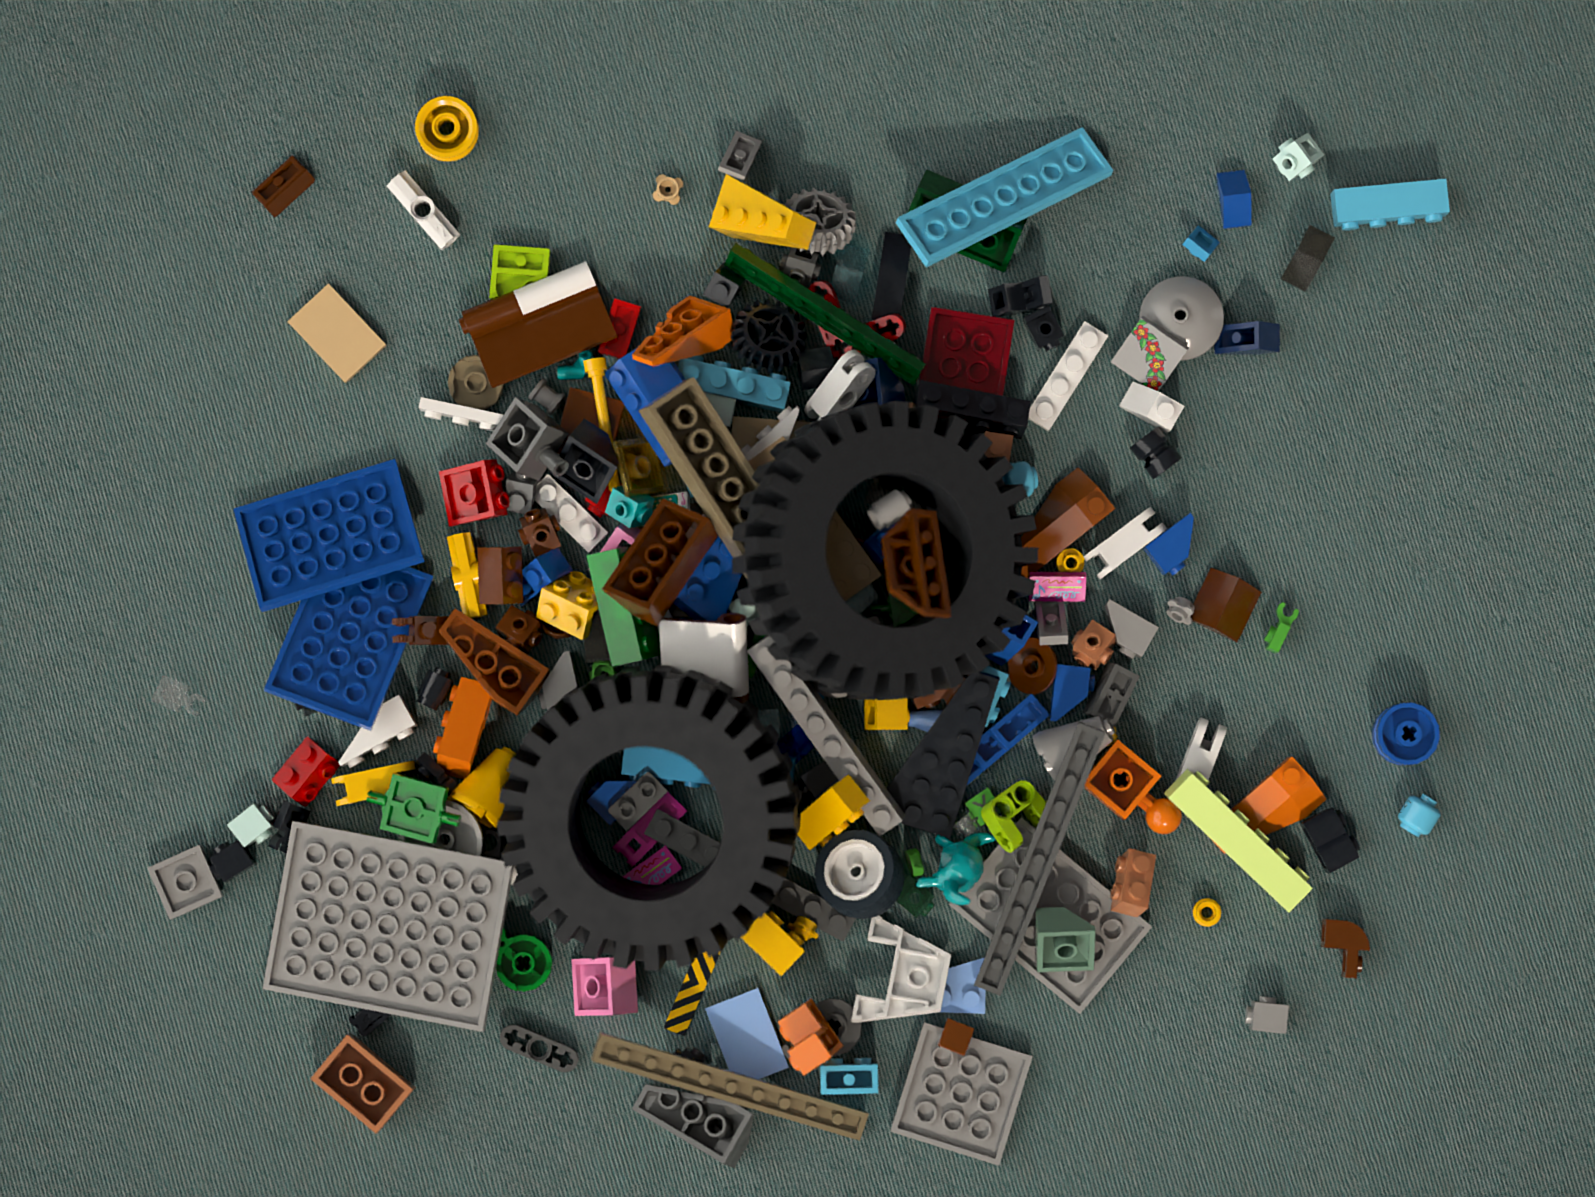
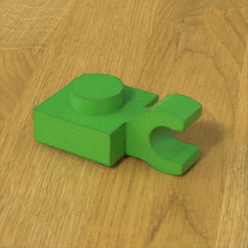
M1284 602L1280 603L1276 609L1279 622L1276 627L1270 626L1264 638V641L1268 642L1265 649L1275 654L1279 652L1292 622L1299 614V610L1294 609L1290 617L1285 616L1283 608L1286 603Z

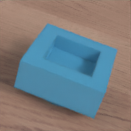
M1198 225L1182 245L1192 255L1205 262L1220 242Z

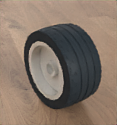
M858 829L841 832V834L829 840L818 854L814 869L816 886L823 899L845 916L856 919L877 917L890 909L901 895L905 881L902 860L894 847L875 833Z

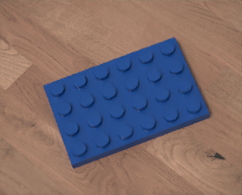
M396 459L233 509L261 612L425 562Z
M407 567L301 600L266 682L264 691L372 731L407 643H393L392 636L400 634L409 636V625H392V618L419 616L434 576Z

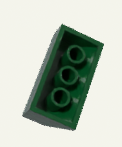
M926 169L908 212L963 186V184ZM1027 218L957 253L1005 273Z

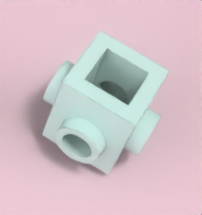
M1306 133L1295 141L1290 138L1278 148L1281 152L1273 160L1277 164L1278 170L1290 181L1298 175L1301 179L1315 170L1313 164L1323 157L1324 154L1309 133Z

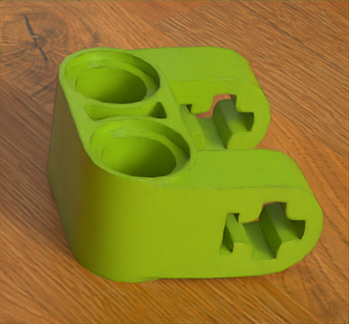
M1021 780L987 802L982 807L981 817L999 845L1010 853L1023 844V837L1011 818L1022 810L1032 825L1037 827L1046 802L1030 782ZM1015 791L1021 794L1022 801L1016 797ZM995 806L1001 810L1002 816L996 813Z

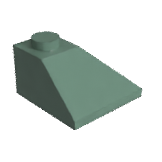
M1065 907L1035 908L1037 972L1094 970L1095 926Z

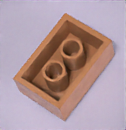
M352 1033L345 1036L310 1078L375 1134L380 1132L416 1088Z

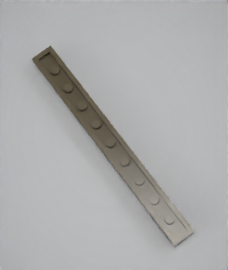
M599 1032L591 1057L593 1062L859 1141L869 1113L860 1109Z

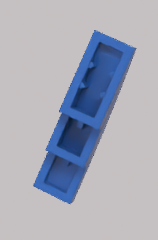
M1033 694L1025 698L982 735L967 785L1050 715Z

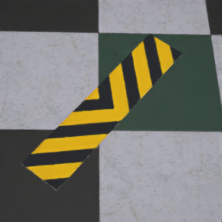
M706 952L699 954L690 965L663 1028L685 1036L720 952L710 958Z

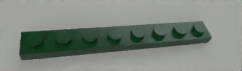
M737 243L731 248L725 262L726 267L869 358H882L894 374L911 385H915L926 365L916 355L903 350L892 340L872 330L869 325L859 322L845 310L837 308L826 301L820 294L812 292L801 285L798 280L790 278L779 271L773 264L757 257L751 250L743 248Z

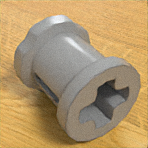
M543 378L532 390L528 399L537 401L547 409V413L551 416L561 405L565 395L554 391L546 384L547 381Z

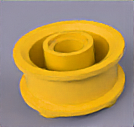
M441 96L428 101L420 109L415 121V132L421 147L429 156L439 161L451 162L464 158L473 150L478 140L479 127L472 109L464 101L456 97ZM452 123L454 131L451 134L443 135L439 132L442 124Z

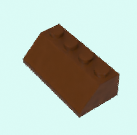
M663 498L602 590L634 616L658 626L718 536L710 519Z

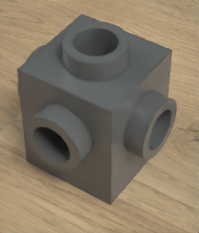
M791 247L789 255L783 254L779 270L784 271V274L798 280L801 285L809 288L811 280L817 281L821 269V264H817L819 252H814L811 255L809 250L805 249L800 252V248Z

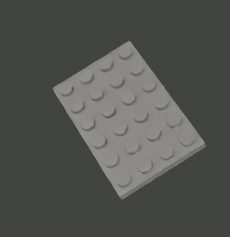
M1021 817L1015 826L1023 837V844L1010 853L998 844L984 861V871L979 881L968 892L960 893L968 897L971 902L967 905H955L951 902L948 904L990 940H992L1036 830ZM1059 849L1036 908L1065 907L1095 926L1094 970L1037 972L1035 911L1015 961L1077 1013L1081 1014L1152 926L1140 916L1133 917L1110 911L1112 904L1111 892Z

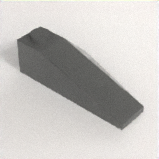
M645 1084L632 1107V1110L719 1162L733 1168L736 1167L749 1143L754 1114L728 1101Z

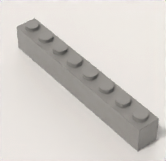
M770 635L764 636L750 646L747 650L748 654L840 781L849 774L870 800L861 808L864 811L863 815L879 836L883 835L903 821L904 812L809 680H801L790 673L795 664L792 661L775 660L767 651L775 641Z

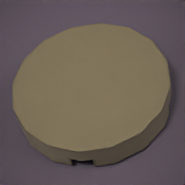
M479 355L465 356L459 360L451 369L448 378L449 393L455 402L461 406L480 410H487L496 404L502 396L504 384L495 388L491 387Z

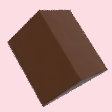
M1210 568L1193 603L1195 609L1191 618L1193 622L1237 643L1262 592L1239 577Z

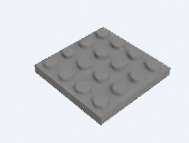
M923 1022L890 1132L999 1166L1033 1056L971 1037L966 1054L963 1056L937 1045L944 1028Z

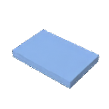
M758 988L705 1008L729 1071L761 1079L789 1068Z

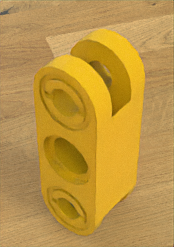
M414 761L331 778L332 784L345 783L347 797L336 800V806L366 801L367 797H370L367 796L370 790L385 794L390 787L392 774L415 770Z

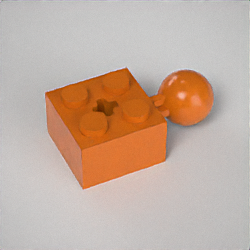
M1118 739L1115 740L1091 768L1084 788L1122 820H1126L1138 805L1146 812V822L1150 829L1158 834L1172 833L1181 823V810L1170 799H1156L1148 793L1161 775ZM1124 773L1126 775L1124 777L1126 785L1116 786L1114 784V775Z

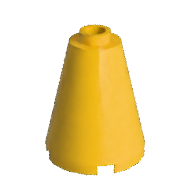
M503 747L502 750L496 748L450 793L447 799L458 802L469 809L480 824L489 828L493 826L496 828L505 804L499 803L501 788L509 779L510 772L507 771V768L516 753L507 747Z

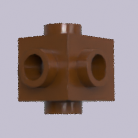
M546 508L541 510L532 509L519 519L522 528L518 530L524 545L530 544L535 557L561 546L556 533L561 529L555 515L549 516Z
M513 605L510 606L496 626V630L502 639L527 654L532 647L535 648L539 645L544 632L539 622L540 619L536 618V614L529 610L523 612Z

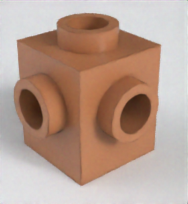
M1092 619L1084 631L1080 629L1071 642L1073 644L1074 659L1084 667L1088 668L1091 666L1097 670L1101 663L1105 665L1113 655L1114 650L1112 648L1115 645L1116 634Z

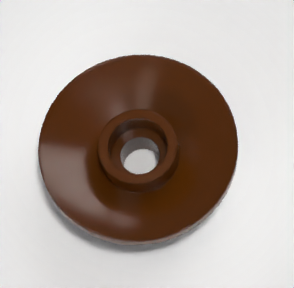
M1029 638L1024 647L1008 660L1009 678L1012 684L1023 693L1038 694L1045 691L1052 684L1057 672V660L1051 646L1039 645V638Z

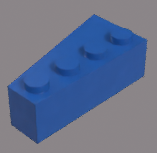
M719 535L673 602L694 620L716 621L719 616L726 614L742 576V573H733V557Z

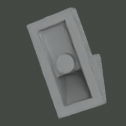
M736 131L719 165L718 171L746 182L762 141Z
M1035 601L1036 621L1038 622L1036 634L1037 638H1039V645L1068 644L1064 602Z

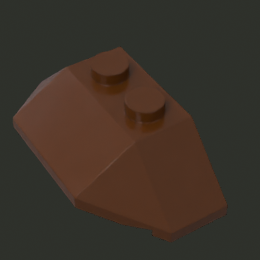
M911 508L881 539L888 591L924 616L949 618L951 616L936 511Z

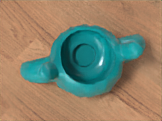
M973 833L965 837L963 841L953 843L944 836L936 835V843L943 847L938 871L931 877L919 878L916 886L919 888L937 887L943 891L946 900L955 905L969 904L971 900L960 893L968 892L972 889L983 874V856L977 847L994 842L996 839L989 833Z

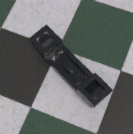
M885 231L871 321L888 314L895 313L901 315L911 245L903 234ZM889 319V324L886 327L879 329L878 323L875 326L880 331V335L890 330L896 334L899 324L898 322L893 323Z

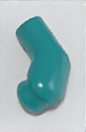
M589 350L579 353V358L573 365L558 366V380L585 378L588 373H585L583 361L594 358L593 353Z

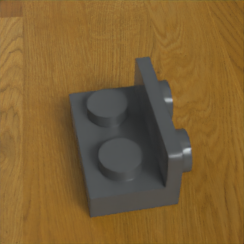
M646 772L608 811L628 831L669 789L664 784H661L650 772Z

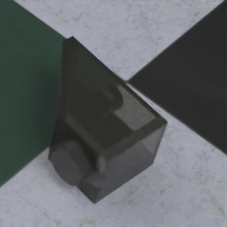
M1309 225L1295 249L1281 280L1306 292L1335 237Z

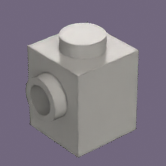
M1259 996V1001H1252L1251 1007H1246L1245 1023L1249 1024L1250 1030L1286 1034L1289 1005L1277 1004V998Z

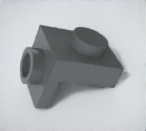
M514 470L506 479L505 492L510 500L509 507L506 508L507 511L525 514L534 509L536 486L540 480L538 481L519 474Z

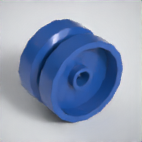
M1400 703L1383 710L1375 719L1372 728V741L1377 753L1387 762L1396 765H1413L1428 759L1436 750L1440 739L1439 725L1434 715L1424 706L1415 703ZM1403 729L1409 732L1408 739H1402Z

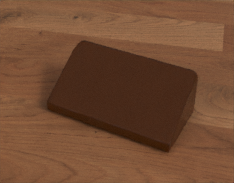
M292 155L251 193L273 217H277L315 182V179Z

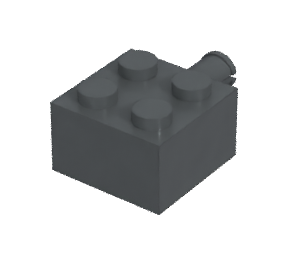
M515 397L489 437L486 445L517 473L538 481L547 468L559 477L565 474L569 466L568 462L557 454L569 433L539 406Z

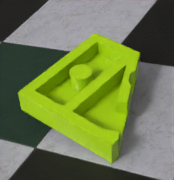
M494 245L490 300L548 277L550 249Z

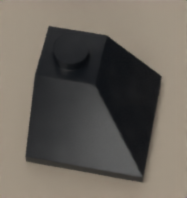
M584 418L571 433L559 454L569 464L567 471L559 477L554 475L552 471H550V474L597 504L617 470L619 461L608 433Z

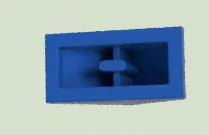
M1245 170L1216 173L1223 229L1251 226V190Z

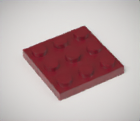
M931 307L923 362L926 365L920 375V380L1003 396L1015 320Z

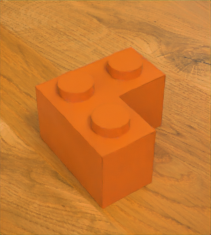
M812 998L778 1021L780 1033L785 1040L791 1041L794 1045L788 1051L790 1063L797 1071H801L803 1075L830 1059L843 1047V1044Z

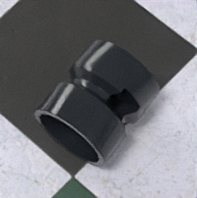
M1156 427L1130 447L1139 461L1144 460L1146 462L1144 468L1153 480L1182 459L1173 445L1168 446L1166 444L1168 439L1159 427Z

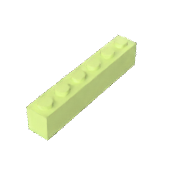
M1186 769L1164 794L1290 913L1313 889L1307 883L1310 877L1298 866L1293 870L1287 864L1290 858L1278 847L1273 851L1267 845L1270 839L1258 828L1253 832L1247 826L1250 820L1237 809L1233 813L1226 806L1230 801L1220 791L1217 790L1213 794L1206 787L1210 782L1199 771L1193 775Z

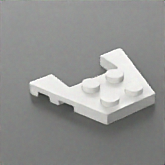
M879 915L871 918L868 941L896 946L886 1000L856 995L851 1022L858 1023L941 1012L951 954L921 938L918 939L897 925H892L883 920Z

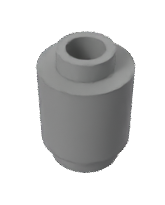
M894 489L873 503L872 508L868 510V515L879 530L884 527L889 528L910 510L912 502L904 491L899 492Z

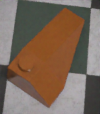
M1079 467L1055 485L1034 517L1036 529L1024 533L1021 537L1022 547L1038 548V562L1023 566L1022 577L1029 578V572H1037L1116 509L1100 488Z
M456 608L439 630V633L490 697L517 716L535 699L549 676V669Z

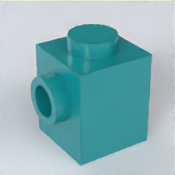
M632 484L614 487L605 513L628 528L645 525L653 514L652 508L655 499Z

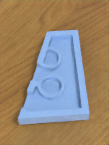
M984 957L949 968L941 1012L985 1014L986 990L974 986Z

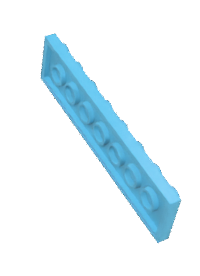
M1081 127L898 217L896 224L921 261L928 267L1110 177L1113 169L1084 128Z

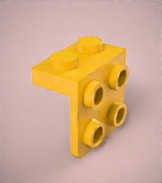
M573 571L567 576L541 589L536 618L581 640L589 637L593 613L599 609L592 580L581 572Z

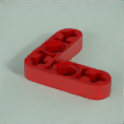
M819 280L810 285L808 289L814 293L818 291L817 286H820L821 290L826 289L828 294L824 296V299L832 302L837 308H841L835 290L828 281ZM895 313L865 323L872 330L880 334V331L875 326L876 323L879 324V329L889 324V319L893 323L898 322L899 328L896 329V334L892 330L881 334L892 341L902 336L906 329L903 317ZM819 326L826 347H831L833 357L840 359L848 351L857 350L850 345L844 348L845 353H842L841 350H835L834 345L838 343L837 339L839 338Z

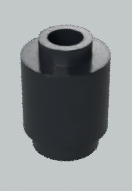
M435 667L434 671L428 670L417 692L419 696L416 702L437 711L439 705H443L454 682L449 679L451 674Z

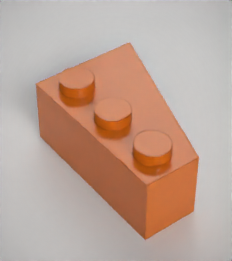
M461 677L459 685H453L449 698V701L453 702L451 711L446 710L444 713L441 727H445L442 737L437 736L433 752L437 753V763L445 770V774L464 780L471 773L474 757L478 753V744L482 731L485 728L492 698L478 681Z

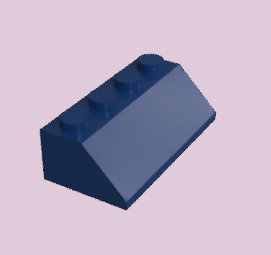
M633 350L605 372V376L664 467L671 465L672 462L639 410L686 379L674 361L650 366L633 360L632 354L635 351Z

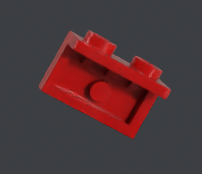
M307 736L271 780L293 800L306 807L315 799L325 783L333 777L340 764L337 759L329 755Z

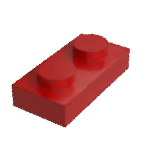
M614 298L609 318L618 338L600 344L599 354L620 359L628 354L641 306Z

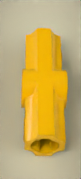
M471 532L448 536L447 541L453 565L451 566L455 590L459 593L462 613L471 619L488 615L486 604H479L478 561L475 555Z

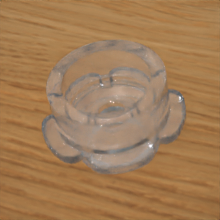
M968 812L954 824V828L958 831L956 835L959 836L963 833L967 837L979 827L976 823L979 817L975 818L971 812Z

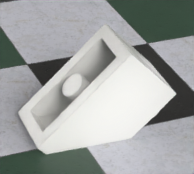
M1132 382L1119 407L1152 426L1159 427L1161 431L1168 434L1182 412L1184 405L1159 391Z

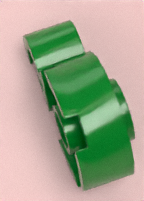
M503 925L496 965L497 976L504 985L515 991L525 992L538 988L546 982L552 971L553 959L550 949L544 941L536 936L522 934L508 938L506 928ZM520 955L523 958L526 955L530 957L529 964L531 968L528 971L526 968L520 970L517 967L520 963L517 958Z

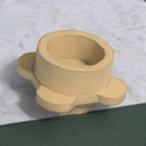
M664 174L659 175L656 178L657 189L653 192L654 200L657 202L662 200L668 201L671 205L678 204L680 201L679 191L683 187V181L680 178L673 179L666 177ZM669 187L671 191L666 192L665 189Z

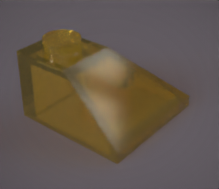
M646 437L612 442L619 461L618 468L625 497L670 491L664 465Z

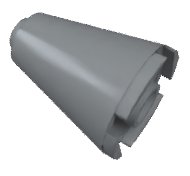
M1101 716L1080 720L1082 723L1106 732L1098 753L1113 741L1112 735L1115 733V729L1108 718L1103 719ZM1079 721L1038 731V733L1033 735L1036 750L1039 755L1042 754L1046 762L1044 766L1054 781Z

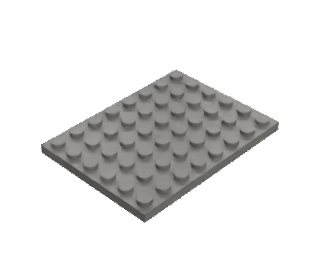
M292 821L263 989L483 1032L486 1027L514 865L505 868L503 860Z

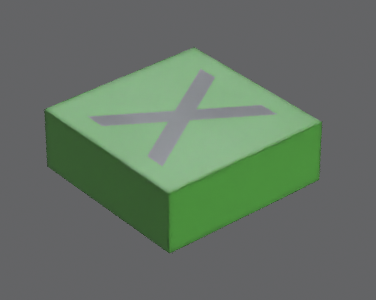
M988 787L964 803L980 827L985 824L981 817L982 807L994 798ZM995 806L996 813L1000 814L1001 810Z

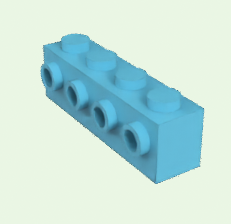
M1446 179L1334 189L1330 194L1334 227L1342 226V230L1358 229L1359 224H1370V228L1387 226L1386 222L1397 221L1398 225H1409L1415 223L1414 219L1425 218L1427 223L1439 222L1443 220L1442 217H1445L1450 212Z
M693 356L679 361L678 369L684 378L694 377L705 393L736 399V403L780 413L786 408L791 382L785 381L786 376L770 373L769 377L758 375L756 369L742 367V371L731 369V364L723 361H715L714 364L703 362L704 358L700 356Z

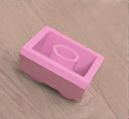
M614 956L597 957L595 960L589 958L571 959L575 1016L638 1013L635 960L627 969L612 966Z

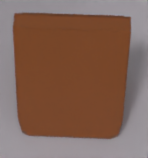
M948 1018L937 1045L965 1056L974 1028Z

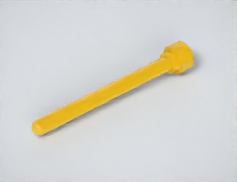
M600 357L584 360L585 373H588V377L592 378L599 428L608 433L614 448L603 376H605V370H607L606 358ZM618 470L615 471L608 484L610 492H612L614 487L620 486Z

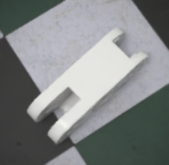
M848 351L838 360L805 405V414L811 419L819 417L818 420H821V417L851 409L873 381L876 373L875 369L868 362H864V357L859 351Z
M1151 506L1084 556V559L1088 561L1098 555L1106 567L1102 569L1103 571L1097 574L1100 579L1167 530L1163 522L1150 532L1143 523L1155 514Z
M1202 717L1199 718L1176 780L1186 769L1193 775L1199 771L1209 780L1227 727L1219 724L1212 740L1208 741L1203 739L1209 720Z

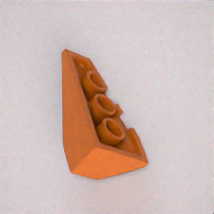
M688 296L669 309L666 313L667 319L655 326L656 332L654 335L646 337L634 351L632 357L633 360L650 366H657L717 351L731 341L730 335L733 331V322L730 309Z
M1291 756L1287 757L1230 810L1233 813L1237 809L1250 820L1247 826L1253 832L1258 828L1265 835H1268L1306 818L1326 800V797L1312 777ZM1214 842V844L1223 852V854H1225L1226 852H1224V851Z

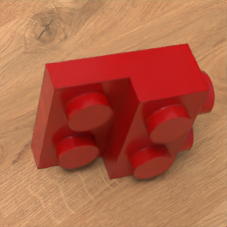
M497 459L482 460L439 471L449 527L508 515L506 508L509 507L510 500L507 493L503 492L501 480L504 479V470L497 463Z

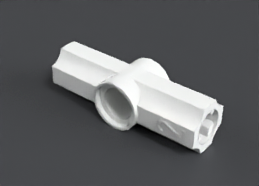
M405 170L396 175L387 185L388 189L441 250L449 247L460 236V233ZM422 204L431 206L430 213L425 217H420L416 214L417 208Z

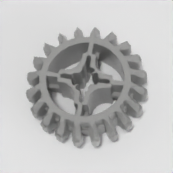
M813 187L810 192L802 189L800 194L793 193L791 199H787L784 204L816 222L808 248L811 255L814 252H820L823 256L826 251L834 254L837 249L843 250L844 246L852 240L856 229L855 212L852 209V204L846 203L845 197H837L836 191L830 194L826 192L825 188L822 191H817Z

